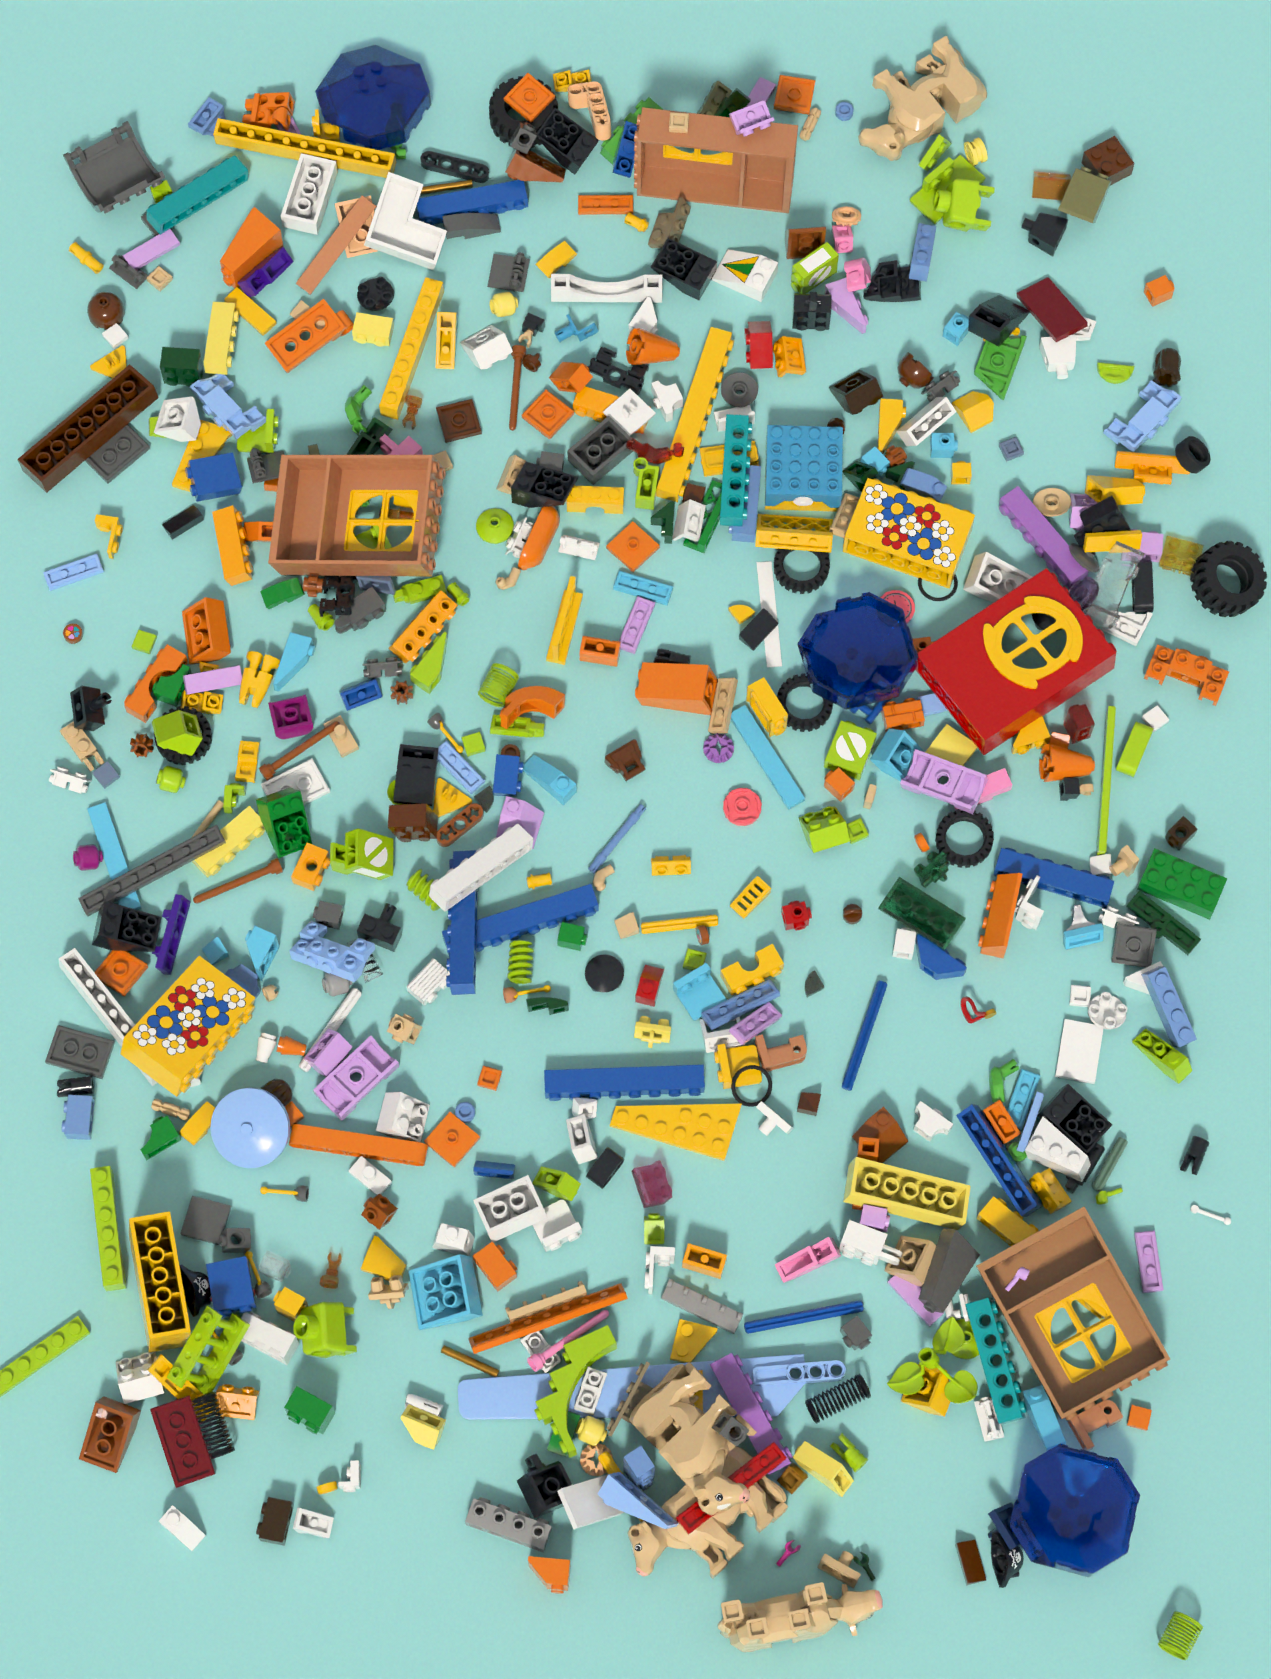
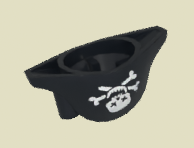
M179 1265L185 1301L192 1316L195 1317L199 1314L200 1307L211 1304L209 1298L211 1296L209 1279L204 1273L191 1271L185 1266Z
M992 1532V1565L999 1587L1004 1588L1010 1578L1019 1577V1570L1023 1565L1024 1556L1019 1546L1010 1550L1001 1534Z

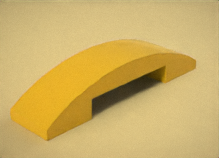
M162 1354L147 1369L176 1399L190 1395L192 1400L204 1395L188 1380H186L182 1388L169 1380L167 1376L173 1365ZM205 1403V1404L196 1406V1407H194V1410L197 1409V1408H200V1407H202V1406H204V1405H207V1404H209V1403ZM208 1407V1408H205V1409H202V1410H199V1411H195V1413H196V1414H197V1413H200V1412H202V1411H204V1410H207V1409H209V1408H211V1407ZM213 1411L198 1415L197 1418L212 1413Z

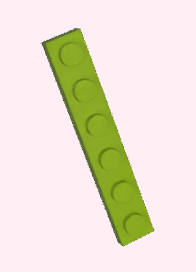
M79 1316L0 1370V1397L90 1334Z

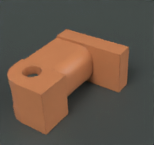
M763 1034L755 1036L754 1042L761 1066L767 1072L796 1065L805 1060L807 1046L803 1035L789 1038L787 1044L768 1049Z
M1104 1400L1073 1417L1067 1423L1086 1453L1094 1447L1088 1434L1104 1425L1108 1428L1122 1420L1123 1415L1113 1401Z

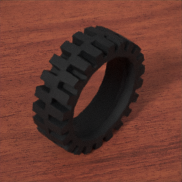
M777 549L774 558V574L782 587L785 586L786 590L789 591L791 589L792 593L800 591V594H804L805 591L811 593L813 589L816 591L819 589V586L824 584L830 569L828 552L810 551L820 561V570L814 578L798 581L788 576L783 568L785 557L795 550Z
M805 673L801 674V676L793 675L792 679L788 678L786 682H783L777 694L778 700L788 714L787 727L791 726L792 730L800 729V732L805 730L810 732L814 728L817 730L820 728V725L823 726L832 713L833 694L829 686H826L824 680L821 681L818 676L814 678L813 674H809V676H805ZM797 687L813 688L820 693L823 699L822 711L811 719L797 718L786 707L788 694Z
M179 706L176 707V710L171 708L169 713L181 710L196 715L203 739L193 756L161 748L157 745L154 734L156 747L163 758L165 757L169 762L173 761L177 765L178 763L186 765V762L193 764L194 760H201L200 757H204L206 751L210 749V744H212L210 724L207 718L200 711L197 712L195 708L189 709L188 706H184V709Z
M960 809L955 810V812L951 811L947 816H944L938 825L935 839L936 847L939 850L940 856H943L946 862L950 861V864L953 866L956 864L960 868L962 866L970 868L971 865L974 867L979 862L982 863L992 849L994 841L992 825L988 823L986 817L983 818V814L980 812L978 814L975 813L976 810H974L973 814L960 811ZM967 821L980 828L983 833L984 842L979 851L972 855L964 856L955 853L949 848L946 843V832L954 823Z

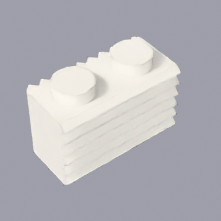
M433 958L406 986L407 991L424 1006L427 1003L431 1004L437 998V992L440 989L444 990L447 988L446 975H450V972Z

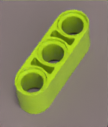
M1137 721L1135 722L1116 771L1134 777L1154 728Z

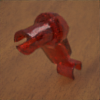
M630 438L626 444L627 449L637 453L638 458L643 457L653 464L672 460V455L682 457L684 453V447H682L681 443H675L673 450H670L669 447L656 449L650 444H642L634 438Z

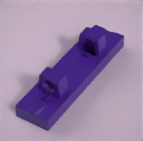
M175 894L171 910L163 911L162 917L168 921L161 946H156L155 951L152 952V954L158 957L155 968L165 975H171L191 903L183 895Z

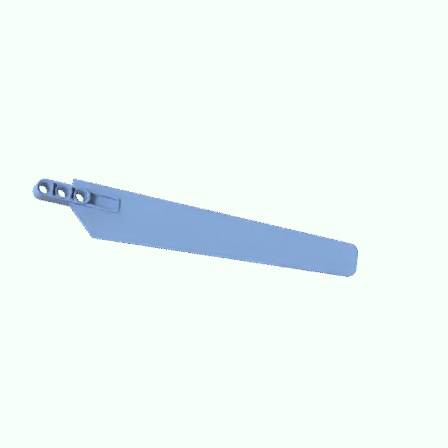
M804 1354L741 1358L743 1373L749 1374L753 1382L750 1385L753 1392L758 1391L763 1400L760 1405L764 1411H769L771 1417H777L805 1384L840 1381L844 1377L846 1370L845 1365L837 1360L805 1363ZM715 1361L690 1362L697 1370H703V1376L712 1385L710 1389L703 1390L704 1414L715 1403L716 1397L719 1394L731 1405L710 1366ZM687 1363L649 1365L641 1382L655 1388L671 1368L679 1364L686 1365ZM639 1366L596 1369L607 1373V1377L594 1415L574 1409L585 1376L584 1373L574 1389L568 1411L579 1414L580 1418H585L588 1415L594 1418H617L619 1412L616 1410L621 1400L626 1401L629 1394L626 1391L631 1381L635 1383L639 1377L636 1375ZM833 1366L841 1368L842 1373L839 1376L832 1375L830 1369ZM814 1367L819 1368L821 1376L813 1377L810 1374V1370ZM792 1369H797L801 1372V1376L798 1379L791 1378L789 1373ZM550 1374L465 1379L458 1385L459 1412L463 1418L468 1420L537 1419L534 1409H536L535 1401L555 1393L551 1391L548 1384Z

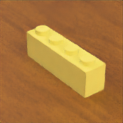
M212 303L204 356L205 373L227 375L228 368L232 367V356L230 354L234 352L235 347L233 337H236L237 334L235 322L239 321V311H236L235 303Z
M250 806L220 830L226 841L225 844L192 861L207 878L217 874L222 865L231 862L235 858V854L240 850L243 851L248 848L254 838H259L264 834L265 828L260 816Z

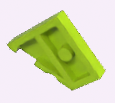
M939 134L918 165L929 171V169L936 165L937 160L952 143Z

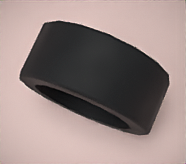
M1188 436L1176 445L1175 455L1186 471L1197 474L1210 464V453L1205 444L1198 438Z

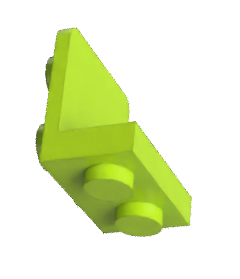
M267 409L266 423L254 432L248 430L237 439V450L239 452H250L253 448H257L261 453H274L275 444H278V433L275 432L276 427H279V416L275 415L274 409Z

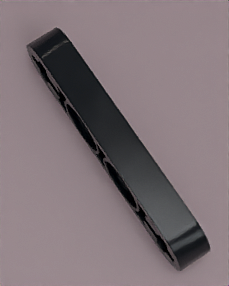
M426 151L420 157L421 166L426 170L472 180L477 183H484L489 179L488 167L480 163L432 151ZM428 158L432 159V161L426 163V160H428ZM443 162H450L451 166L443 168L441 164ZM461 166L469 168L465 173L460 172L458 169ZM481 171L484 172V174H482L481 176H478V174H479Z

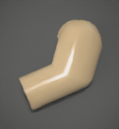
M513 567L509 577H498L496 579L497 587L501 590L514 587L521 571Z
M611 864L595 873L593 886L596 887L597 891L604 890L606 888L605 878L615 873Z

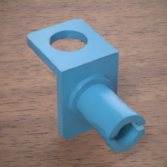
M568 314L566 316L569 320V325L554 333L559 342L572 335H577L581 342L596 334L598 329L596 324L593 323L578 331Z

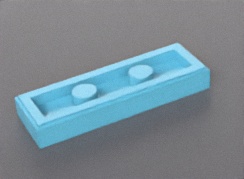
M619 570L613 590L636 597L639 596L668 606L673 586Z
M1021 1069L1007 1109L1019 1131L1022 1130L1041 1076Z

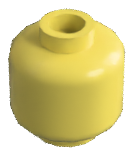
M511 292L494 294L489 302L490 310L497 317L511 316L515 313L516 308H518V300Z
M588 1415L584 1419L581 1418L579 1420L575 1433L578 1434L580 1441L596 1446L600 1441L603 1442L605 1440L607 1430H605V1423L602 1420Z

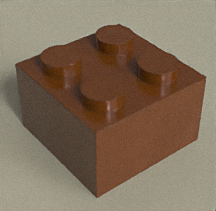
M1115 136L1084 151L1081 162L1084 167L1092 170L1091 174L1097 176L1098 173L1109 176L1108 180L1112 181L1110 186L1132 175L1135 164Z
M427 804L389 805L388 828L401 842L437 839L438 816Z

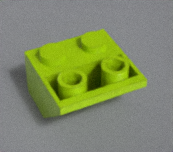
M178 710L155 718L152 721L157 745L163 749H171L180 754L193 756L203 739L196 715Z
M828 806L820 811L808 812L804 816L798 817L808 846L813 853L850 842L846 821L835 806Z

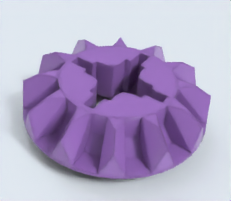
M716 733L715 735H710L704 742L703 751L708 760L714 763H723L732 757L734 745L732 740L725 734ZM717 742L720 743V746H724V748H721L720 754L717 752V749L713 748L716 747Z

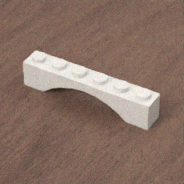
M551 274V302H644L647 297H650L652 303H662V275H642L620 282H595L581 279L571 274Z

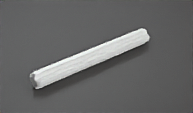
M352 988L310 1050L328 1028L334 1031L338 1030L362 995L358 989ZM303 1058L299 1067L303 1071L308 1072L311 1066Z

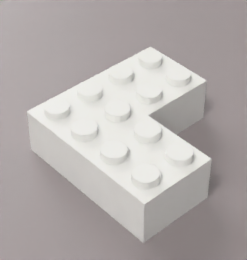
M388 172L364 246L434 270L447 230L413 219L412 217L423 184Z

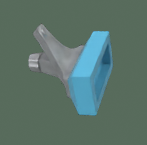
M1074 905V909L1071 911L1073 923L1063 932L1065 950L1102 942L1104 935L1102 924L1089 922L1083 915L1081 905Z

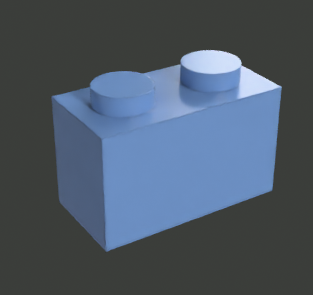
M68 1095V1101H64L66 1120L62 1121V1132H64L67 1139L91 1140L95 1104L92 1096Z

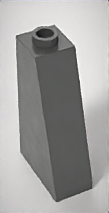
M943 1228L918 1298L924 1304L923 1307L931 1313H944L980 1256L955 1229Z

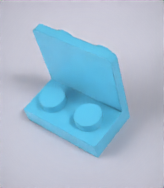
M707 963L673 982V991L693 1021L701 1018L702 1012L727 1000L711 977V969Z

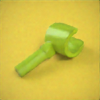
M1122 1188L1112 1191H1100L1096 1195V1203L1098 1205L1108 1203V1197L1123 1192Z

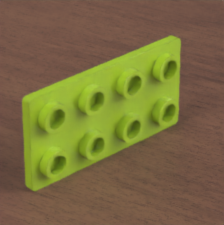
M961 155L954 161L948 157L923 179L922 189L910 198V203L932 223L936 224L944 215L943 212L933 210L934 197L938 189L946 190L955 179L976 180L981 185L986 177Z

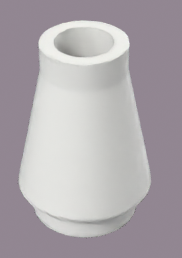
M261 1033V1036L258 1037L257 1061L268 1062L277 1044L276 1036Z

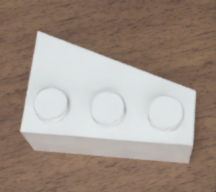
M1042 1116L1025 1149L1028 1159L1082 1182L1091 1165L1088 1156Z
M253 1312L250 1314L243 1313L241 1318L249 1323L250 1326L241 1341L288 1365L299 1346L296 1336L289 1331L280 1329L279 1326L272 1322L267 1323L261 1320V1317Z

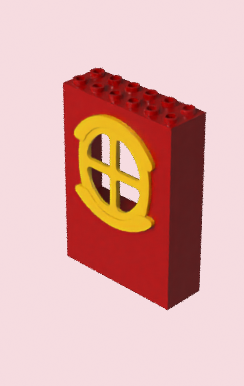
M1046 568L916 654L915 670L981 753L986 755L1019 733L1021 729L1039 717H1043L1113 670L1117 650L1112 643L1106 641L1104 633L1093 625L1091 617L1083 613L1080 604L1076 600L1073 601L1068 589L1059 584L1057 576L1053 572L1050 573ZM1032 613H1043L1054 617L1056 622L1035 635L1021 620V617ZM1014 623L1028 640L1010 653H1005L1001 645L1002 637L1007 627ZM1062 628L1067 636L1066 645L1058 658H1053L1043 647L1041 640ZM1034 647L1047 662V665L1044 667L1026 669L1016 666L1012 660L1029 648Z

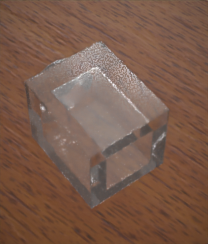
M267 1250L258 1269L260 1273L282 1282L284 1278H288L292 1267H290L291 1264L288 1259Z

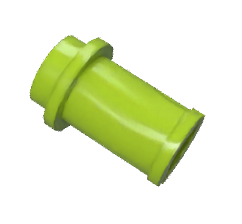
M456 582L451 583L446 590L454 597L457 605L464 606L469 602V594L464 593Z

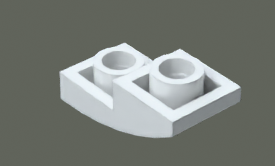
M539 1331L526 1335L519 1340L530 1355L534 1353L541 1354L551 1347ZM554 1354L545 1361L546 1363L543 1364L544 1367L541 1369L544 1373H547L560 1363L561 1359L557 1354Z
M590 1367L587 1368L574 1406L575 1410L594 1415L607 1373Z

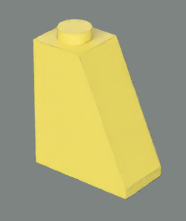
M806 1441L796 1449L793 1458L797 1464L836 1494L843 1497L854 1482L843 1464Z

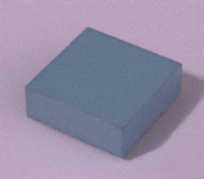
M1017 437L999 443V448L1006 462L1024 455Z
M108 761L92 772L104 789L120 778Z

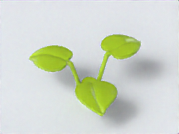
M950 1317L937 1330L932 1341L933 1348L925 1347L920 1350L918 1358L921 1362H919V1365L914 1362H906L895 1371L892 1378L887 1382V1385L892 1390L904 1395H912L920 1391L925 1383L922 1375H924L926 1367L928 1369L938 1368L950 1380L946 1384L944 1392L946 1398L952 1403L961 1404L971 1401L976 1397L978 1385L970 1372L959 1370L953 1378L939 1365L940 1360L937 1354L945 1355L947 1351L955 1353L965 1343L964 1331L955 1318Z

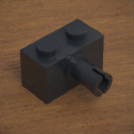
M80 686L70 692L75 728L95 731L105 725L103 707L112 701L109 700L111 696L108 693L104 692L101 694L100 689Z
M385 903L380 918L364 914L357 929L358 938L395 952L402 932L400 927L390 923L397 908L393 905L389 907L390 904Z

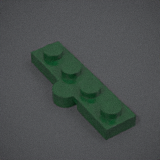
M1140 890L1126 906L1149 924L1150 928L1157 929L1156 939L1164 936L1186 955H1189L1201 941L1197 935Z

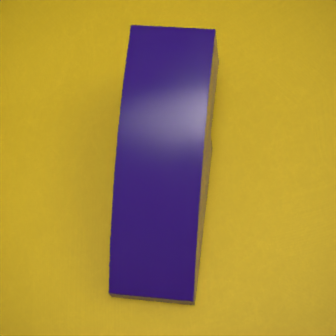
M281 247L255 266L237 283L248 297L256 296L266 285L272 284L294 261L285 248Z

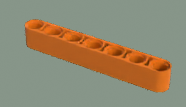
M300 1124L292 1125L288 1144L294 1148L354 1157L362 1156L367 1159L414 1166L425 1165L428 1145L421 1142Z

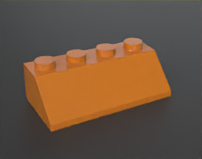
M1022 873L997 875L996 881L992 880L990 892H993L992 899L988 898L986 906L989 914L988 917H984L982 924L985 933L980 935L978 946L981 947V954L1004 958Z

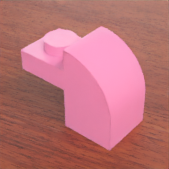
M863 257L844 263L848 291L852 292L867 288V283L871 282L870 266L867 260Z
M386 434L380 438V449L386 455H423L422 447L410 436L399 445Z

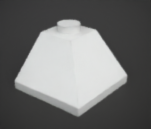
M184 397L164 400L154 433L180 442L195 441L201 426L195 398Z

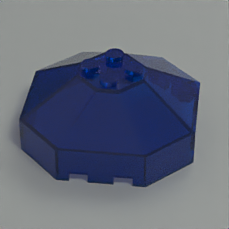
M378 45L340 54L315 90L324 121L341 127L345 141L354 145L359 143L364 145L365 148L375 150L406 143L410 138L409 134L412 129H416L422 120L424 111L428 110L431 106L430 91L420 63Z
M870 592L862 593L860 597L852 599L851 596L838 599L834 610L816 614L797 644L812 692L845 710L899 697L918 663V654L914 648L913 638L909 626L906 624L903 609Z
M1059 1444L1026 1463L1022 1468L1009 1526L1031 1562L1091 1577L1128 1553L1140 1494L1117 1458H1108L1097 1455L1094 1452L1083 1449L1078 1450L1070 1448L1068 1445Z

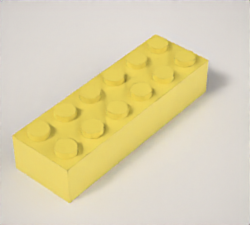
M855 1157L848 1166L843 1202L862 1207L865 1204L885 1208L887 1213L959 1230L966 1223L971 1186Z

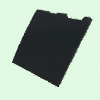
M897 260L882 262L878 264L876 273L872 276L870 286L863 297L865 300L878 302L921 300V281L909 279L911 266L900 267Z

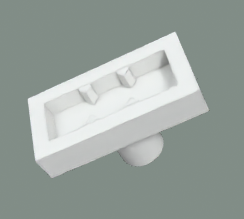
M761 1101L756 1106L757 1109L767 1116L766 1120L758 1128L766 1136L769 1135L776 1125L787 1134L794 1129L764 1102Z
M362 1156L348 1170L354 1178L376 1196L378 1194L382 1195L392 1183L387 1176Z

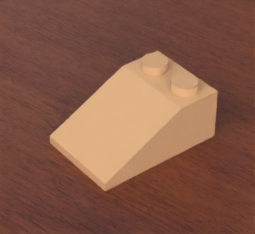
M371 196L365 197L372 202ZM359 198L334 204L339 225ZM374 211L345 248L347 258L378 251L364 246L375 213Z

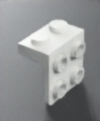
M1038 875L1034 880L1030 879L1024 895H1021L1015 909L1017 913L1015 919L1021 922L1024 927L1037 930L1044 913L1043 910L1029 903L1040 880Z
M559 1200L545 1207L544 1210L547 1218L532 1225L546 1252L549 1250L554 1251L560 1248L563 1243L575 1241L582 1235V1228L579 1222L575 1221L565 1200Z

